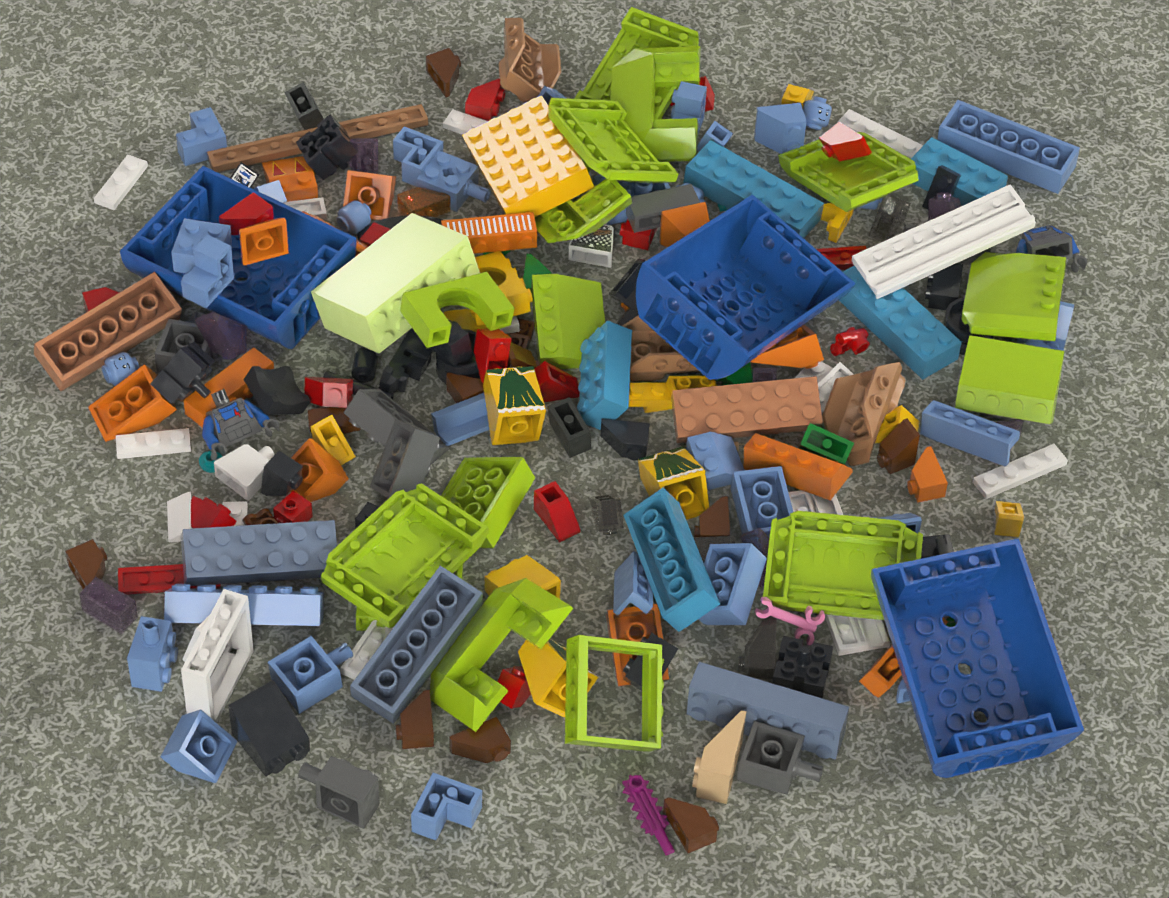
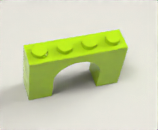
M487 272L405 292L402 295L400 312L427 348L448 343L451 323L440 310L445 306L459 305L473 310L490 331L511 326L514 307Z

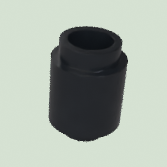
M361 347L354 354L351 375L355 380L366 383L375 378L378 360L376 352L366 347Z

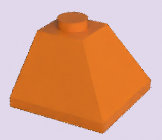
M347 170L343 207L356 200L368 205L371 210L370 218L372 220L388 218L394 198L396 176Z
M702 202L662 211L660 244L669 247L708 223L710 220L706 203Z
M285 218L265 221L239 230L243 266L289 254Z
M311 438L291 457V459L303 466L301 476L303 480L294 491L309 502L335 494L349 479L340 462Z

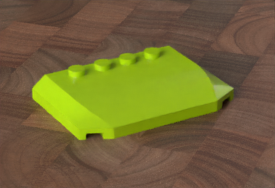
M631 7L621 22L622 29L583 91L579 90L574 99L610 100L612 67L634 48L699 46L698 32ZM679 86L655 87L654 119H662L672 102L674 90H678Z
M568 98L550 99L548 105L549 118L591 169L608 180L644 183L676 182L679 175L669 162H659L624 121L627 112L618 101Z
M864 132L857 133L864 136L872 152L868 156L839 162L835 158H829L824 154L821 149L823 145L820 139L778 155L779 163L789 177L845 212L883 198L897 189L919 181L915 161Z
M985 252L971 263L962 311V321L970 326V333L1056 341L1066 257Z
M421 483L416 485L414 490L405 492L403 489L395 492L328 554L326 567L321 575V582L386 627L392 628L397 624L439 566L454 573L482 546L489 533V528Z
M796 511L790 513L788 517L779 520L777 518L772 519L763 597L769 598L773 606L787 611L805 612L808 606H812V613L817 614L822 610L827 615L884 620L871 580V571L874 568L921 559L923 534L920 532L917 534L906 527V524L899 520Z

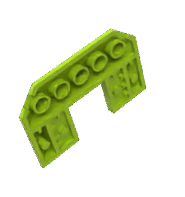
M700 46L634 48L612 67L610 101H618L627 112L624 121L659 162L691 161L697 155L698 119H654L655 87L679 86L681 81L700 84Z
M581 158L588 172H590L592 169ZM606 178L576 202L570 199L534 217L537 232L548 243L580 238L597 231L631 205V196L616 180H608Z
M527 578L496 588L431 673L430 700L476 732L508 692L503 685L480 671L482 666L511 630L542 649L573 610V607Z

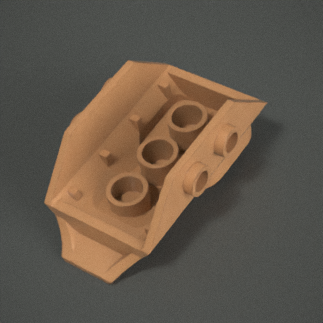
M505 18V57L499 61L500 84L505 90H510L520 101L529 102L531 99L537 98L544 86L553 88L561 74L559 45L539 44L524 32V21L522 18Z
M639 315L623 325V327L632 330L630 381H656L662 379L665 374L699 372L696 367L641 320Z
M900 362L881 365L870 371L836 378L822 418L825 430L854 442L847 458L851 466L861 465L870 461L877 435L886 414L898 407L906 381L905 377L901 374L902 366Z

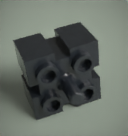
M331 114L317 124L318 128L312 133L309 131L296 141L305 161L322 180L333 175L337 170V165L342 170H345L348 167L347 162L358 153L354 144L350 141L351 139L346 130Z
M193 342L181 348L150 385L171 404L178 399L182 402L195 391L203 398H207L211 391L200 381L205 380L212 373L213 369L211 366L215 363V360Z
M783 636L772 684L823 699L831 665L833 646L813 642L812 647L804 646L801 639Z

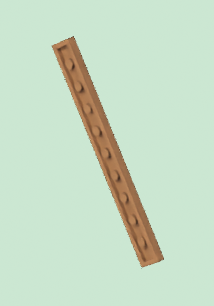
M422 104L338 123L346 130L351 139L350 141L355 142L400 132L404 126L410 129L427 126L428 117ZM318 127L208 151L207 157L212 170L221 172L237 168L240 162L248 166L302 154L296 141L309 131L312 133Z

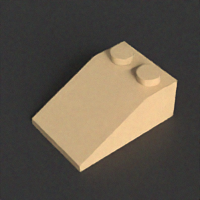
M741 710L704 747L702 758H696L692 787L697 788V798L727 804L743 742L747 711Z

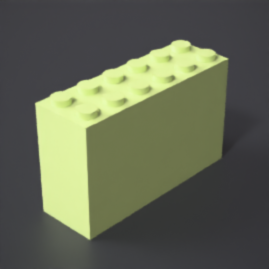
M411 213L313 289L311 294L325 329L380 354L412 328L400 312L403 293L479 274L480 271L468 236Z

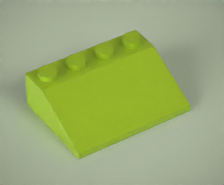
M560 274L532 275L531 293L539 363L541 364L546 361L559 369L579 368L582 361L580 348L583 341L588 339L598 327L605 323L601 282Z
M969 335L955 408L1051 424L1054 419L1065 351Z
M464 457L441 496L488 526L489 533L480 548H494L535 480V476L523 457Z

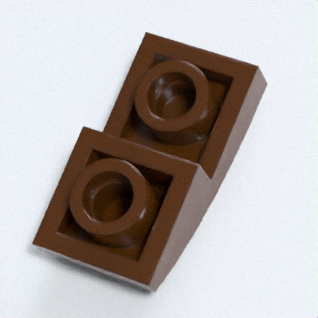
M517 318L520 332L507 333V335L511 337L512 343L528 350L535 330L534 321Z
M324 407L308 410L310 432L312 425L330 415H333L343 434L360 431L361 428H357L349 422L350 418L344 414L346 408Z

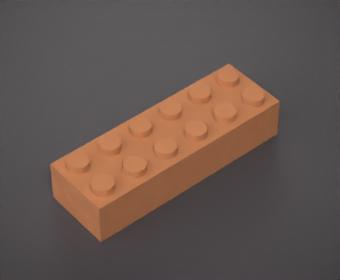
M153 272L35 343L34 355L59 390L63 391L101 368L107 357L127 352L165 329L168 319L179 320L182 308L157 274Z
M817 376L673 390L671 395L676 443H687L688 437L707 432L740 438L750 437L755 433L770 435L801 432L807 430L809 423L820 428L823 424Z

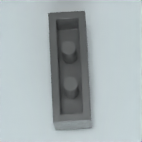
M692 184L632 196V204L626 208V216L634 233L659 228L661 226L662 211L697 204L700 201Z

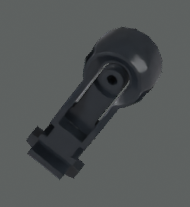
M413 328L408 331L390 363L383 370L379 389L393 393L397 391L405 392L409 377L420 381L422 374L429 366L433 350L423 344Z

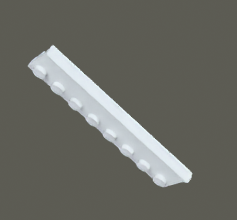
M1010 184L852 256V262L876 295V299H879L1034 228L1036 223L1035 217L1029 214L1025 208V203Z
M802 490L788 492L793 512L807 511L843 515L836 494L830 501ZM825 614L839 656L886 647L888 649L891 643L882 620Z

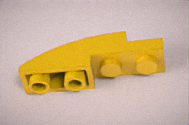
M669 376L667 382L630 383L629 407H643L644 413L672 409L671 395L673 390L713 387L717 385L715 379L709 380L706 376Z

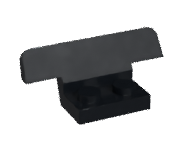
M637 259L609 293L613 299L621 301L628 307V310L616 323L620 326H623L639 315L636 303V284L642 263L646 261L644 259Z

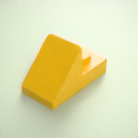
M832 203L824 204L821 220L828 222L826 231L829 232V241L837 243L851 219L854 209L845 212Z
M333 415L311 426L312 439L337 459L341 465L356 457Z
M996 501L994 534L1019 537L1024 521L1021 504Z

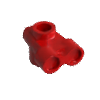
M850 327L846 331L836 334V342L830 346L831 353L834 356H838L851 349L857 355L866 351L870 346V342L867 340L869 336L865 328L855 329V327Z

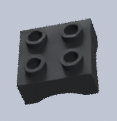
M252 366L243 379L261 410L266 415L301 414L311 402L308 395L301 392L296 385L290 366H282L270 370L262 369L259 366Z

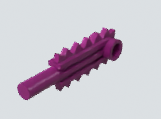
M629 775L628 780L622 781L625 787L623 793L629 795L627 802L634 803L632 811L639 812L636 819L643 821L641 828L645 829V834L655 835L665 856L674 853L675 850L665 833V829L669 825V822L666 821L667 816L660 814L663 807L656 806L658 798L651 797L654 790L646 788L649 781L644 780L641 775Z

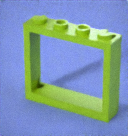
M577 635L567 639L565 744L643 752L661 749V737H663L661 718L664 712L662 705V691L664 688L662 679V665L664 663V659H662V645ZM588 649L643 656L642 741L587 736Z

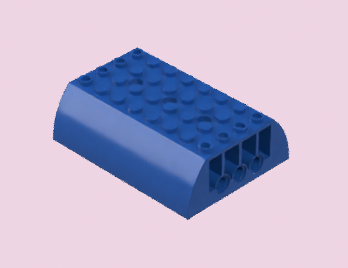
M202 166L120 250L123 264L130 272L142 278L155 272L168 291L183 297L181 280L185 273L174 272L171 252L184 218L220 224V215L254 192L273 206L274 219H286L289 254L243 266L240 235H231L234 279L205 309L287 349H293L321 318L311 291L355 258L356 237ZM241 277L247 279L245 281H237V279Z
M751 195L642 263L636 284V303L639 318L703 375L712 380L727 377L846 296L856 283L754 195Z
M1019 538L872 569L871 580L932 771L936 776L949 778L1042 757L1070 743L1084 731ZM949 616L953 618L955 626H946L943 623V617ZM967 664L971 669V673L967 675L962 674L958 669V665ZM974 712H983L986 715L987 721L984 723L978 722L974 718Z

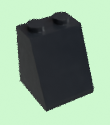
M274 680L228 705L232 735L265 777L272 773L277 774L281 772L287 764L294 760H302L310 752L309 737Z

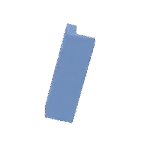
M484 393L431 413L434 432L446 446L489 430Z
M933 400L922 412L920 434L991 462L1007 466L1009 464L1010 449L1019 440L1020 431Z
M635 551L614 572L613 613L617 616L630 602L645 614L653 608V592L639 555Z

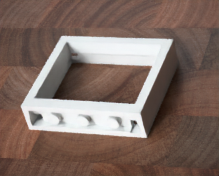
M223 589L185 661L181 674L187 714L201 709L216 723L218 722L253 653L248 596ZM232 648L237 649L236 654L230 653Z

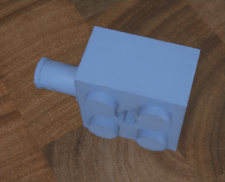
M440 150L417 178L418 197L455 212L460 209L469 196L486 203L490 198L491 189L478 185V165Z
M141 616L127 657L132 687L162 692L164 683L170 682L171 662H176L178 656V647H175L176 632L172 630L171 621Z
M310 636L268 661L270 676L300 714L343 687L340 670L337 666L352 658L353 652L347 643H343L326 654L314 638Z

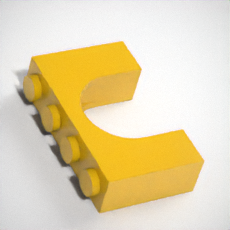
M501 251L475 257L480 273L487 272L513 305V316L531 312L532 293L529 288L526 289L523 279H519L516 268L511 267L509 258H505ZM469 309L470 316L477 326L484 324L481 318L473 310Z

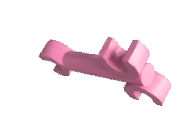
M761 597V603L768 607L766 610L756 608L755 613L759 618L772 616L798 626L799 628L796 629L794 637L800 639L801 635L808 634L807 645L813 644V633L816 631L817 625L824 621V611L821 610L819 615L814 618L811 617L813 612L812 606H808L805 610V619L772 605L769 598Z

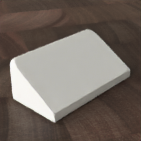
M191 492L184 493L167 501L168 542H180L182 530L193 529L191 528Z

